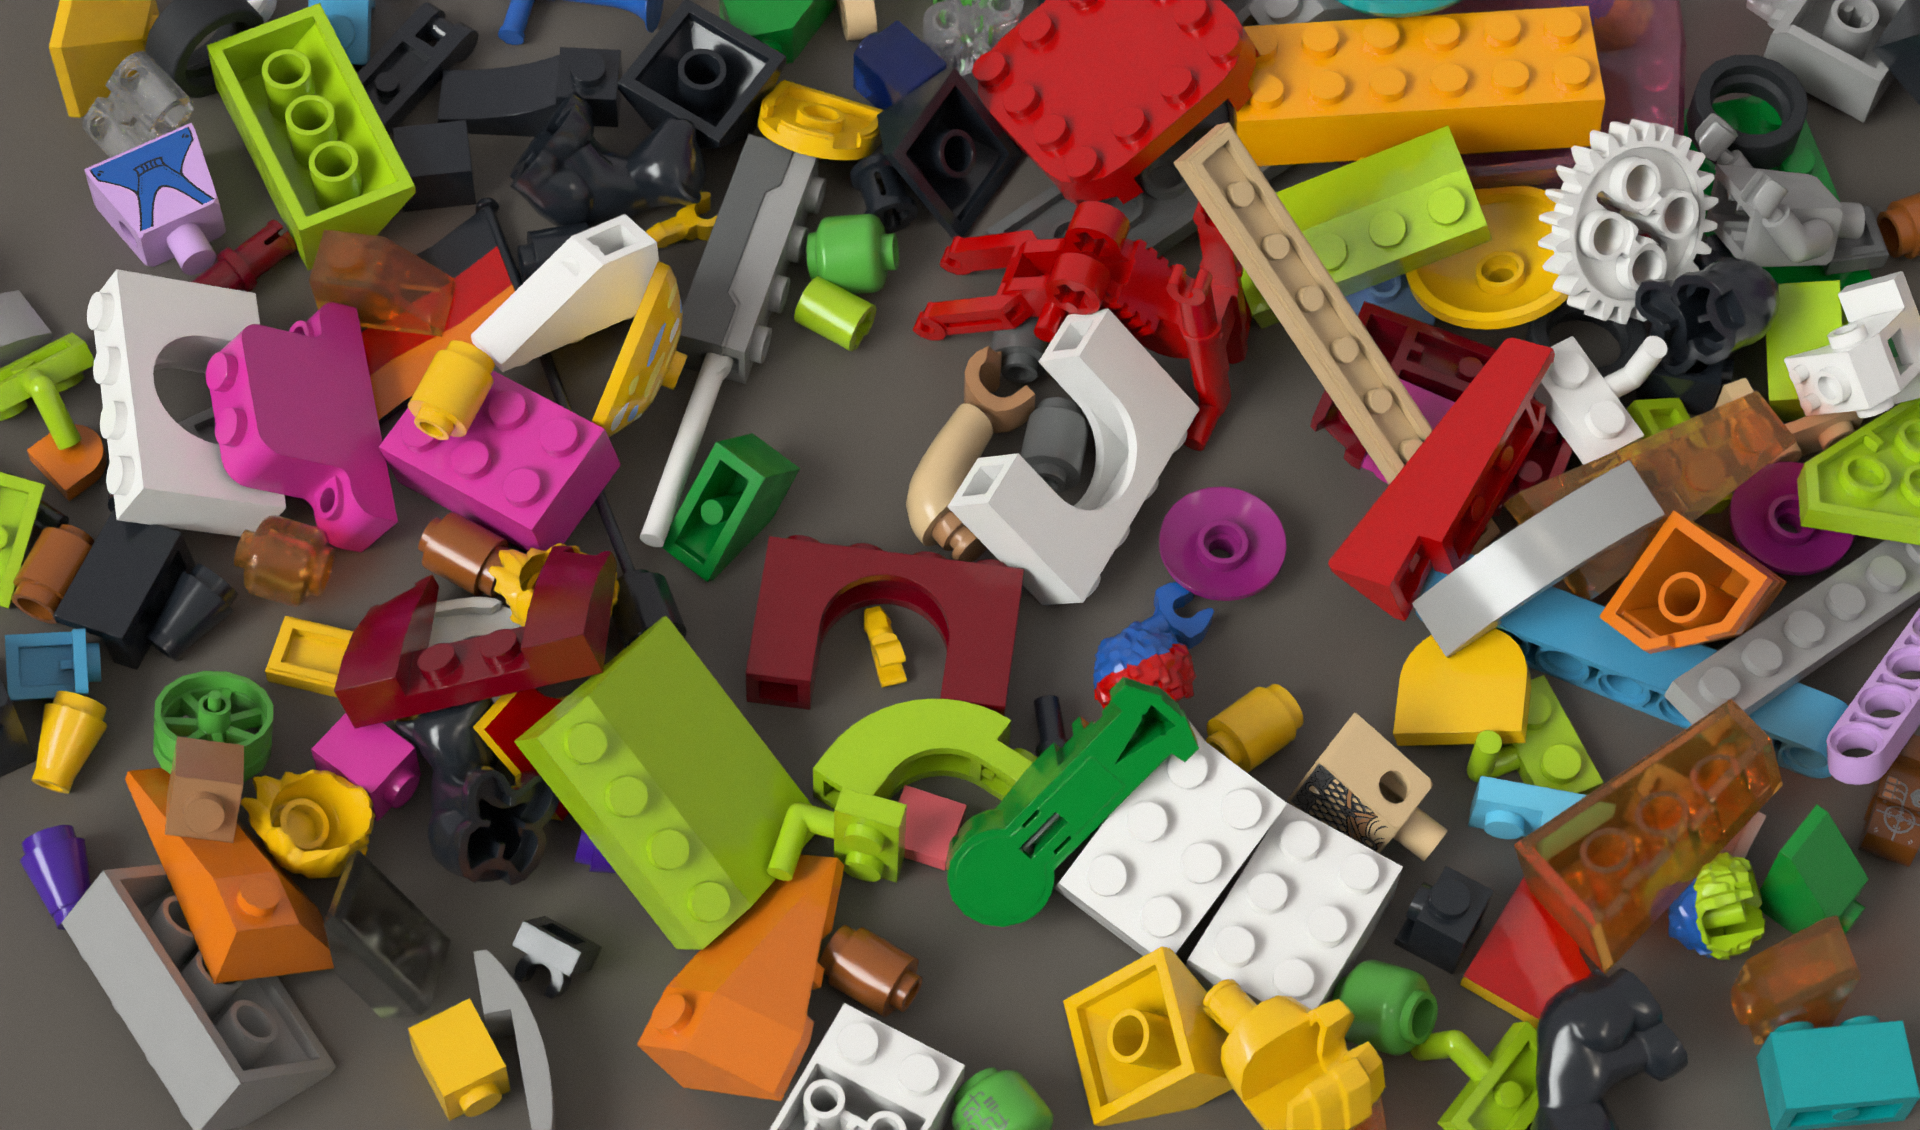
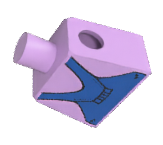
M192 123L84 169L97 210L146 266L155 267L175 258L185 274L195 275L204 272L213 265L216 260V253L209 242L222 237L226 229L219 200Z

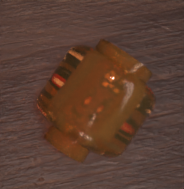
M271 515L260 522L255 532L247 529L244 530L237 545L234 566L244 569L243 581L245 588L250 594L292 607H299L306 604L312 596L321 597L333 569L335 549L327 546L326 536L321 528L279 515Z

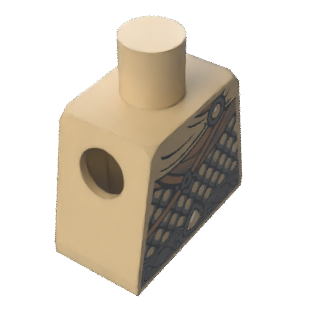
M1355 712L1287 799L1294 807L1377 853H1380L1389 841L1394 838L1422 861H1425L1448 831L1417 807L1433 786L1431 779Z

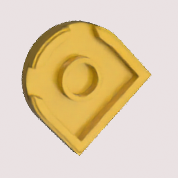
M783 80L762 100L757 125L761 133L769 140L791 151L829 160H856L868 157L882 143L877 115L884 110Z
M1496 628L1449 658L1445 656L1432 635L1419 643L1406 659L1400 674L1393 735L1397 745L1475 744L1478 734L1485 730H1491L1499 734L1502 743H1526L1531 675L1519 645L1508 634Z

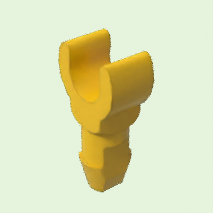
M701 192L700 203L686 205V207L681 208L677 212L676 216L661 223L658 222L646 231L657 242V248L667 247V245L684 238L687 240H694L696 238L700 240L709 239L717 216L711 219H702L698 215L706 213L711 209L710 192Z
M876 606L864 610V631L867 633L871 644V652L881 687H887L907 682L902 663L906 662L902 645L897 635L893 633L890 618L881 606Z

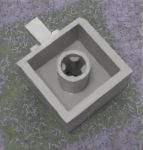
M1747 0L1746 8L1766 20L1768 25L1774 29L1763 57L1779 62L1795 74L1807 93L1863 123L1866 121L1895 78L1872 48L1905 0Z

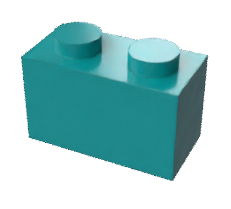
M1858 1016L1848 1019L1835 1027L1814 1028V1025L1810 1022L1784 1024L1770 1032L1756 1057L1772 1130H1809L1904 1121L1920 1098L1903 1020L1880 1022L1876 1016Z

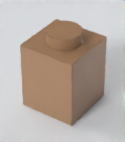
M177 737L167 792L165 835L233 843L244 784V745Z

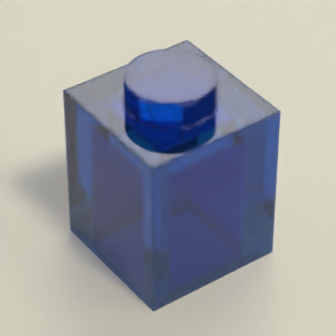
M896 20L882 32L869 34L858 45L854 52L853 88L876 108L885 110L945 70L947 63L900 21Z

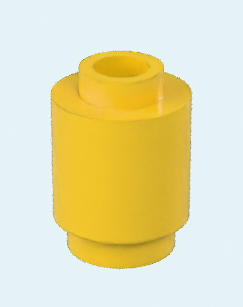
M458 340L450 341L445 350L437 351L408 403L409 410L416 417L414 424L417 428L439 440H448L450 436H465L494 383L491 373L495 368V363L491 357L476 346Z
M1271 684L1267 688L1256 687L1207 722L1208 738H1206V742L1246 773H1249L1295 739L1296 730L1302 727L1304 722L1303 714L1295 698L1284 687L1278 684Z

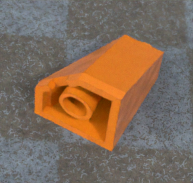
M1673 510L1604 608L1599 618L1642 650L1653 654L1740 637L1758 624L1787 582L1743 550Z

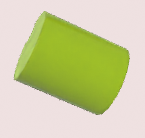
M817 276L802 293L795 310L794 320L796 323L849 351H854L859 347L863 337L869 333L877 309L876 305Z

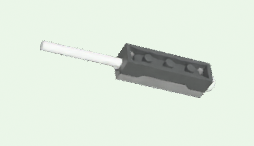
M748 134L682 308V332L676 351L688 355L683 368L698 371L699 375L640 535L641 541L652 547H662L664 545L722 381L726 378L746 384L753 363L763 364L767 356L772 336V328L767 327L772 311L781 313L784 309L790 288V278L786 277L790 262H801L809 232L808 228L804 227L809 212L818 214L824 199L826 179L818 177V158L791 151L766 138Z

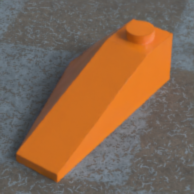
M162 768L130 770L127 772L125 777L127 786L214 984L338 968L342 959L318 907L282 867L278 866V863L238 818L233 843L165 835L167 792L170 774Z
M800 855L792 880L783 881L775 879L750 909L703 950H700L666 986L658 1004L653 1009L651 1018L637 1046L684 1088L782 1101L811 1041L814 1022L807 1016L811 991L821 988L824 968L817 960L821 940L833 928L845 865L835 857Z

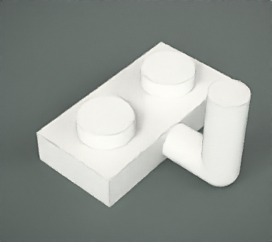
M1573 336L1551 346L1550 348H1553L1555 352L1554 363H1551L1534 393V397L1537 401L1546 405L1545 412L1589 472L1610 461L1623 448L1636 447L1645 435L1618 398L1637 389L1644 383L1666 355L1667 345L1665 341L1658 336L1647 337L1623 368L1605 377L1601 376Z

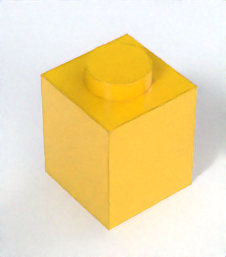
M470 998L408 1028L413 1053L449 1121L463 1114L467 1117L483 1114L496 1106L502 1099L503 1094L511 1091L506 1065Z

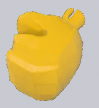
M1233 979L1222 980L1208 991L1203 1000V1004L1206 1006L1203 1008V1011L1229 1034L1221 1050V1063L1224 1073L1233 1090L1264 1130H1353L1372 1115V1105L1386 1087L1383 1062L1368 1041L1347 1051L1345 1036L1355 1017L1344 1002L1337 999L1311 1009L1291 996L1277 995L1257 1005Z

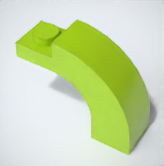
M951 699L912 700L880 709L864 717L841 734L813 767V796L835 809L842 787L890 800L905 785H909L917 780L934 776H950L972 782L1002 801L1037 757L1022 748H1015L1014 750L1009 748L1012 720L998 712L980 705Z

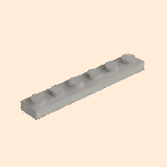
M1884 540L1672 681L1664 697L1708 742L1712 741L1920 599V545Z

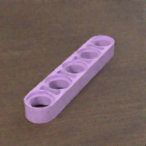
M1920 608L1829 732L1826 740L1829 773L1843 783L1861 785L1879 780L1888 771L1920 725V678L1903 679L1897 677L1902 673L1920 672ZM1880 710H1893L1901 713L1898 716L1889 718H1878L1870 715L1872 712ZM1850 749H1867L1873 752L1871 755L1857 758L1842 755L1844 751Z

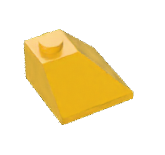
M156 0L59 1L49 50L69 117L81 118L151 75L153 67L148 62L145 47L149 31L159 16Z
M1162 946L1063 1000L1093 1124L1103 1127L1197 1108L1233 1089L1221 1063L1222 1046L1229 1034L1203 1011V1008L1206 1007L1203 1004V1000L1207 991L1171 948Z

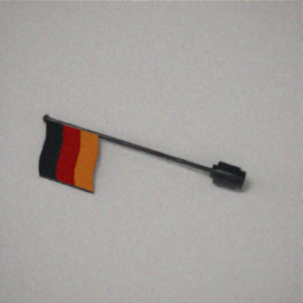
M485 197L480 199L475 207L476 214L432 247L363 282L336 302L357 308L379 426L409 403L437 351L445 350L449 342L453 340L474 345L471 334L523 284L496 216L499 204L493 198ZM550 352L539 356L556 403L573 412ZM603 489L595 503L623 573L617 579L620 588L617 596L618 601L613 605L612 618L624 649L664 616L670 619L683 638H685L687 630L666 577L660 573L649 572L645 569L635 570Z

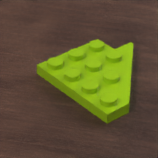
M1920 398L1898 404L1804 463L1797 479L1801 526L1920 545Z

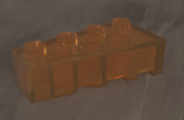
M1754 391L1523 490L1504 503V506L1521 525L1590 481L1628 460L1631 461L1666 516L1613 551L1606 550L1562 579L1574 595L1590 601L1632 570L1673 510L1694 522L1792 446L1797 440L1758 391Z
M1730 699L1514 844L1528 889L1604 974L1619 961L1694 881L1702 867L1710 863L1783 786L1772 739Z

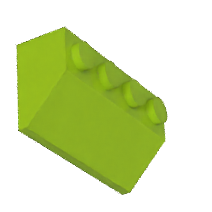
M321 4L312 5L206 45L216 88L288 232L295 241L297 250L307 270L309 271L365 249L416 193V189Z
M1449 125L1276 192L1345 297L1492 240L1488 225ZM1243 268V276L1241 277L1243 292L1252 316L1260 328L1263 329L1280 322Z

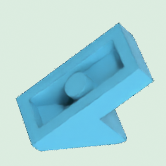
M1480 776L1471 802L1468 826L1484 829L1487 834L1500 839H1516L1521 836L1532 838L1528 874L1538 879L1599 838L1610 812L1611 799Z

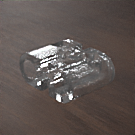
M945 0L930 6L923 18V69L932 77L946 68L953 67L956 68L961 76L972 73L973 59L977 60L984 53L991 51L1003 36L1023 20V0H972L971 6H963L960 0Z
M144 51L135 52L122 60L106 83V87L111 91V94L108 98H96L83 120L82 128L106 156L111 158L184 126L192 114L194 103L149 53ZM131 71H137L133 76L127 77ZM100 118L105 119V121H103L102 123L97 124V121Z

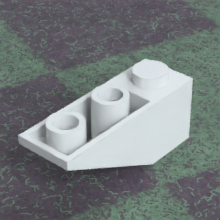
M626 214L571 236L471 334L472 343L489 355L495 365L502 372H505L514 367L523 366L532 359L567 344L579 342L586 336L618 322L634 318L656 264L659 261L657 242Z

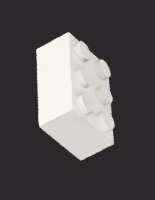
M1196 734L1195 737L1199 749L1185 763L1171 753L1107 817L1054 888L1142 956L1162 946L1171 948L1176 954L1287 805L1284 800Z
M1287 803L1273 822L1189 956L1186 967L1207 993L1218 982L1225 979H1233L1257 1005L1277 995L1291 996L1311 1009L1331 1002L1337 984L1343 977L1347 976L1393 900L1403 866Z

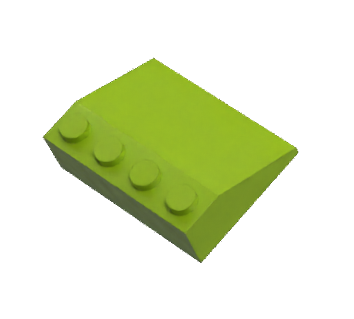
M667 616L659 619L604 665L603 673L592 675L514 741L676 949L703 950L754 905L776 879L767 873V868L788 808L798 802L812 805ZM808 832L804 846L815 834Z

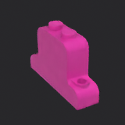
M334 302L326 303L307 321L300 320L295 322L289 331L259 324L248 325L220 352L215 353L211 357L206 368L205 379L210 389L213 406L215 437L219 443L223 466L235 482L245 487L306 500L313 508L319 531H323L322 533L325 534L324 538L330 544L341 549L362 553L398 522L387 462L379 449L383 441L357 308Z

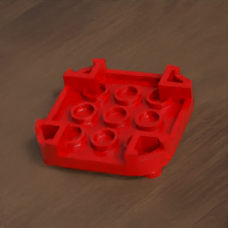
M1046 0L1003 36L991 51L981 55L975 61L972 73L978 81V95L985 107L1006 134L1014 140L1057 186L1065 199L1078 206V204L1085 201H1101L1117 196L1124 205L1143 193V190L1134 178L1223 102L1227 101L1237 112L1253 95L1248 87V83L1256 66V58L1261 55L1235 13L1221 0Z

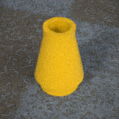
M57 691L53 703L44 705L37 762L31 779L32 782L55 792H70L74 779L108 727L103 721L107 711L103 704L77 693Z

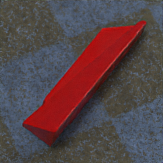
M1512 337L1504 340L1331 557L1328 565L1336 576L1393 618L1406 621L1413 608L1412 603L1417 599L1432 566L1435 571L1449 575L1466 562L1543 428L1546 405L1533 399V396L1551 363H1554L1555 352L1553 348Z

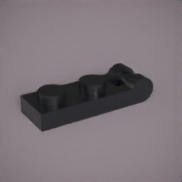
M429 2L423 3L357 73L388 135L393 132V128L398 127L442 79L443 69L450 70L457 61H465L477 45L479 34L476 30L462 22L454 25L445 19L446 14L443 10ZM435 40L438 43L434 47H432L426 42Z

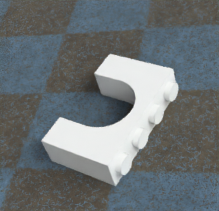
M116 269L102 289L92 295L87 309V323L89 328L94 330L97 352L94 360L93 375L96 383L101 386L103 402L100 432L102 437L107 439L110 460L106 483L109 493L114 494L116 519L125 522L148 525L157 524L163 527L259 539L286 509L285 496L283 494L245 487L235 482L223 466L219 444L194 436L176 423L168 414L157 395L153 376L154 370L163 368L206 373L208 362L215 353L220 352L248 325H260L256 293Z
M1109 309L1098 310L1089 315H1067L1038 361L1079 405L1090 423L1095 440L1096 462L1091 483L1084 496L1074 506L1068 504L1017 453L978 458L947 506L999 561L1004 562L1008 567L1024 569L1023 586L1042 605L1083 603L1096 590L1101 580V572L1115 549L1121 546L1127 539L1130 532V524L1144 501L1157 489L1160 474L1172 454L1185 442L1187 429L1200 409Z

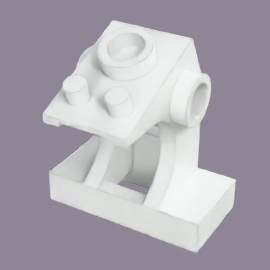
M1903 271L1846 286L1838 293L1849 324L1839 327L1827 335L1830 345L1784 358L1789 371V377L1794 384L1801 408L1806 416L1856 411L1858 418H1868L1889 410L1895 404L1920 398V315ZM1891 337L1899 357L1894 358L1887 342Z

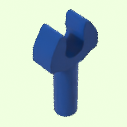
M1172 582L1156 589L1154 614L1140 623L1156 627L1163 633L1174 634L1178 642L1185 644L1188 649H1191L1205 638L1212 624L1214 610L1207 608L1197 612L1190 618L1178 616L1174 611L1191 602L1194 598V593L1186 590L1177 582Z

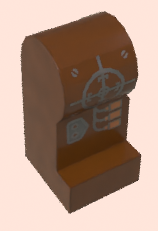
M1914 734L1888 771L1879 780L1875 781L1863 819L1865 824L1858 844V849L1906 867H1910L1920 846V736Z

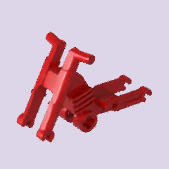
M1086 201L1078 204L1063 238L1039 240L1032 230L968 238L955 236L951 246L946 247L939 265L944 270L956 275H967L972 271L1007 268L995 296L928 302L924 312L921 311L913 327V332L922 338L940 341L946 335L1015 329L1029 317H1039L1034 328V334L1042 341L1051 342L1067 315H1089L1098 310L1109 309L1142 346L1167 357L1189 359L1194 387L1197 390L1199 399L1198 407L1200 409L1187 429V438L1183 444L1190 449L1203 451L1219 417L1225 412L1232 395L1228 378L1229 363L1236 364L1245 360L1248 350L1247 340L1253 316L1248 302L1244 300L1241 281L1244 271L1243 266L1199 201L1193 215V220L1198 227L1203 259L1200 262V270L1196 279L1189 277L1185 273L1186 268L1181 264L1168 267L1169 260L1164 256L1157 258L1158 252L1152 247L1145 249L1147 243L1142 239L1136 241L1128 239L1130 222L1120 210L1103 202Z

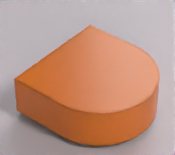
M75 424L82 439L69 448L59 450L49 433L27 449L30 461L68 501L94 484L104 473L107 464L105 449L99 435L91 428Z

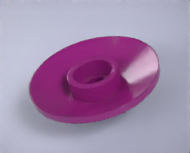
M1783 461L1773 464L1769 463L1756 468L1741 480L1730 502L1729 521L1731 530L1744 552L1766 568L1787 575L1816 574L1829 569L1839 562L1849 550L1855 535L1801 526L1797 479L1804 463ZM1779 524H1790L1797 530V533L1788 532L1782 529Z
M1209 487L1191 492L1171 507L1161 526L1159 550L1167 571L1183 588L1203 598L1218 601H1234L1253 596L1274 581L1284 563L1286 536L1278 516L1258 497L1236 488ZM1221 549L1228 552L1231 557L1219 558L1213 556L1210 552Z

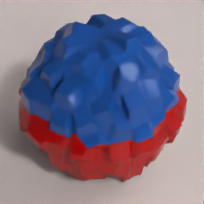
M1135 621L1128 628L1123 629L1120 634L1101 641L1100 650L1095 654L1093 684L1095 700H1098L1103 708L1110 703L1109 690L1123 677L1146 685L1160 687L1176 702L1184 696L1186 699L1194 696L1192 683L1197 676L1191 660L1192 656L1187 646L1178 642L1174 634L1163 633L1156 627L1146 626L1139 621Z

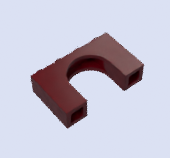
M792 535L787 538L769 536L746 667V700L752 703L811 710L820 650L829 630L838 620L854 610L871 605L886 604L904 607L918 613L928 620L941 636L947 655L940 699L969 702L1005 716L1022 598L1024 569L1008 567L1004 562L991 559L973 563L946 559L938 553L929 551L916 552L911 555L883 551L881 548L867 543L841 546L820 543L818 540L804 535Z

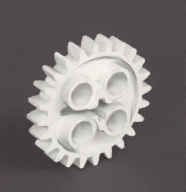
M1632 119L1628 125L1613 121L1610 122L1609 134L1596 130L1590 132L1591 149L1576 145L1571 148L1576 163L1572 169L1560 165L1557 166L1556 171L1564 183L1561 190L1552 188L1545 191V195L1556 204L1554 211L1539 215L1541 222L1552 225V233L1540 239L1538 246L1554 251V254L1544 263L1543 269L1559 275L1552 288L1554 291L1569 295L1567 305L1583 310L1585 315L1603 321L1608 319L1620 324H1627L1629 317L1644 322L1647 319L1641 316L1635 306V293L1642 282L1649 279L1675 280L1686 272L1700 271L1693 261L1696 254L1706 255L1710 254L1712 250L1706 243L1701 241L1703 233L1717 229L1718 225L1712 220L1705 219V211L1714 207L1719 202L1717 197L1705 195L1703 192L1715 178L1712 173L1698 170L1705 159L1704 153L1689 150L1692 139L1674 134V128L1656 123ZM1597 196L1602 199L1601 201L1605 205L1621 209L1620 213L1617 214L1605 209L1597 202ZM1641 230L1652 234L1661 242V248L1653 239L1638 235V231Z

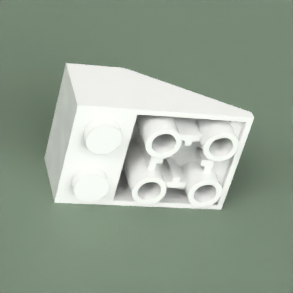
M844 1003L769 1130H942L956 1107L954 1096L963 1085L965 1065Z

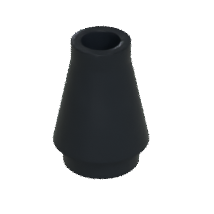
M197 563L189 574L184 571L181 573L154 627L145 638L157 650L176 662L185 650L233 613L230 605L238 597V593L212 570Z

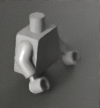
M1711 113L1696 129L1695 139L1699 144L1701 152L1708 159L1717 161L1711 196L1717 197L1719 203L1708 210L1706 219L1718 224L1717 229L1713 231L1735 258L1753 261L1760 267L1827 265L1833 260L1837 239L1857 240L1861 237L1865 226V212L1862 204L1839 202L1817 177L1809 174L1753 168L1741 151L1734 150L1730 152L1727 149L1738 137V134L1724 119L1715 113Z

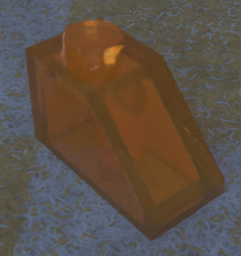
M333 230L323 231L309 279L318 310L326 303L334 302L357 308L360 327L441 337L456 287L453 277L386 237Z
M1838 916L1824 918L1752 956L1744 963L1731 988V1002L1739 1023L1743 1026H1749L1755 1045L1764 1044L1770 1032L1784 1024L1810 1022L1814 1025V1028L1831 1027L1861 978Z

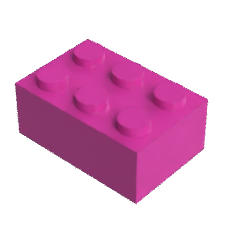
M494 370L491 373L494 383L465 436H450L448 440L435 439L417 428L414 424L416 417L407 408L380 444L379 449L399 483L503 537L509 543L528 552L530 547L548 550L558 543L564 544L621 465L604 428Z

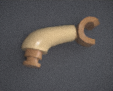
M989 346L977 351L968 360L964 374V403L955 410L922 457L911 478L906 499V508L912 532L924 546L930 547L939 544L944 551L953 550L952 559L958 561L973 562L987 550V547L947 506L976 460L981 457L993 433L1009 432L1020 427L1028 421L1029 415L1035 409V394L1027 385L1005 398L992 394L1000 386L1002 351L995 352Z

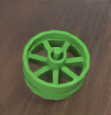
M201 671L181 676L165 686L155 700L153 753L161 768L171 774L178 736L244 745L245 782L261 772L271 758L274 705L262 687L251 679L234 673ZM257 727L259 730V732L255 735L247 731H244L246 729Z

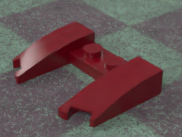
M1364 301L1358 314L1359 319L1399 379L1453 402L1457 401L1497 350ZM1324 390L1312 417L1310 427L1315 432L1326 429L1346 448L1343 459L1352 467L1360 470L1368 452L1327 391ZM1546 412L1543 428L1492 517L1500 516L1502 508L1536 507L1539 513L1552 505L1574 451Z
M553 546L537 578L525 626L514 629H500L487 635L453 643H439L429 647L439 585L433 574L414 583L415 587L381 605L376 604L368 610L354 630L341 661L334 693L356 729L603 673L617 561L611 551L589 555L575 553L571 546Z

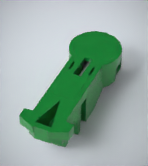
M1123 677L1109 690L1110 703L1102 710V717L1096 723L1093 720L1088 723L1079 716L1072 723L1073 737L1062 748L1053 742L1026 769L995 809L979 812L963 824L958 834L952 837L949 843L946 872L951 898L964 915L980 924L998 927L1023 923L1035 916L1046 905L1054 887V870L1171 753L1185 763L1199 749L1197 739L1185 711L1180 710L1179 704L1160 687L1146 685Z

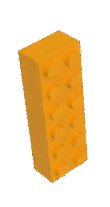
M1576 6L1243 26L1261 56L1256 58V66L1248 83V87L1253 93L1251 98L1238 112L1228 103L1230 125L1258 166L1356 161L1361 156L1366 158L1448 125L1460 154L1572 148L1574 145L1589 147L1590 132L1593 130L1600 131L1605 94L1589 7Z

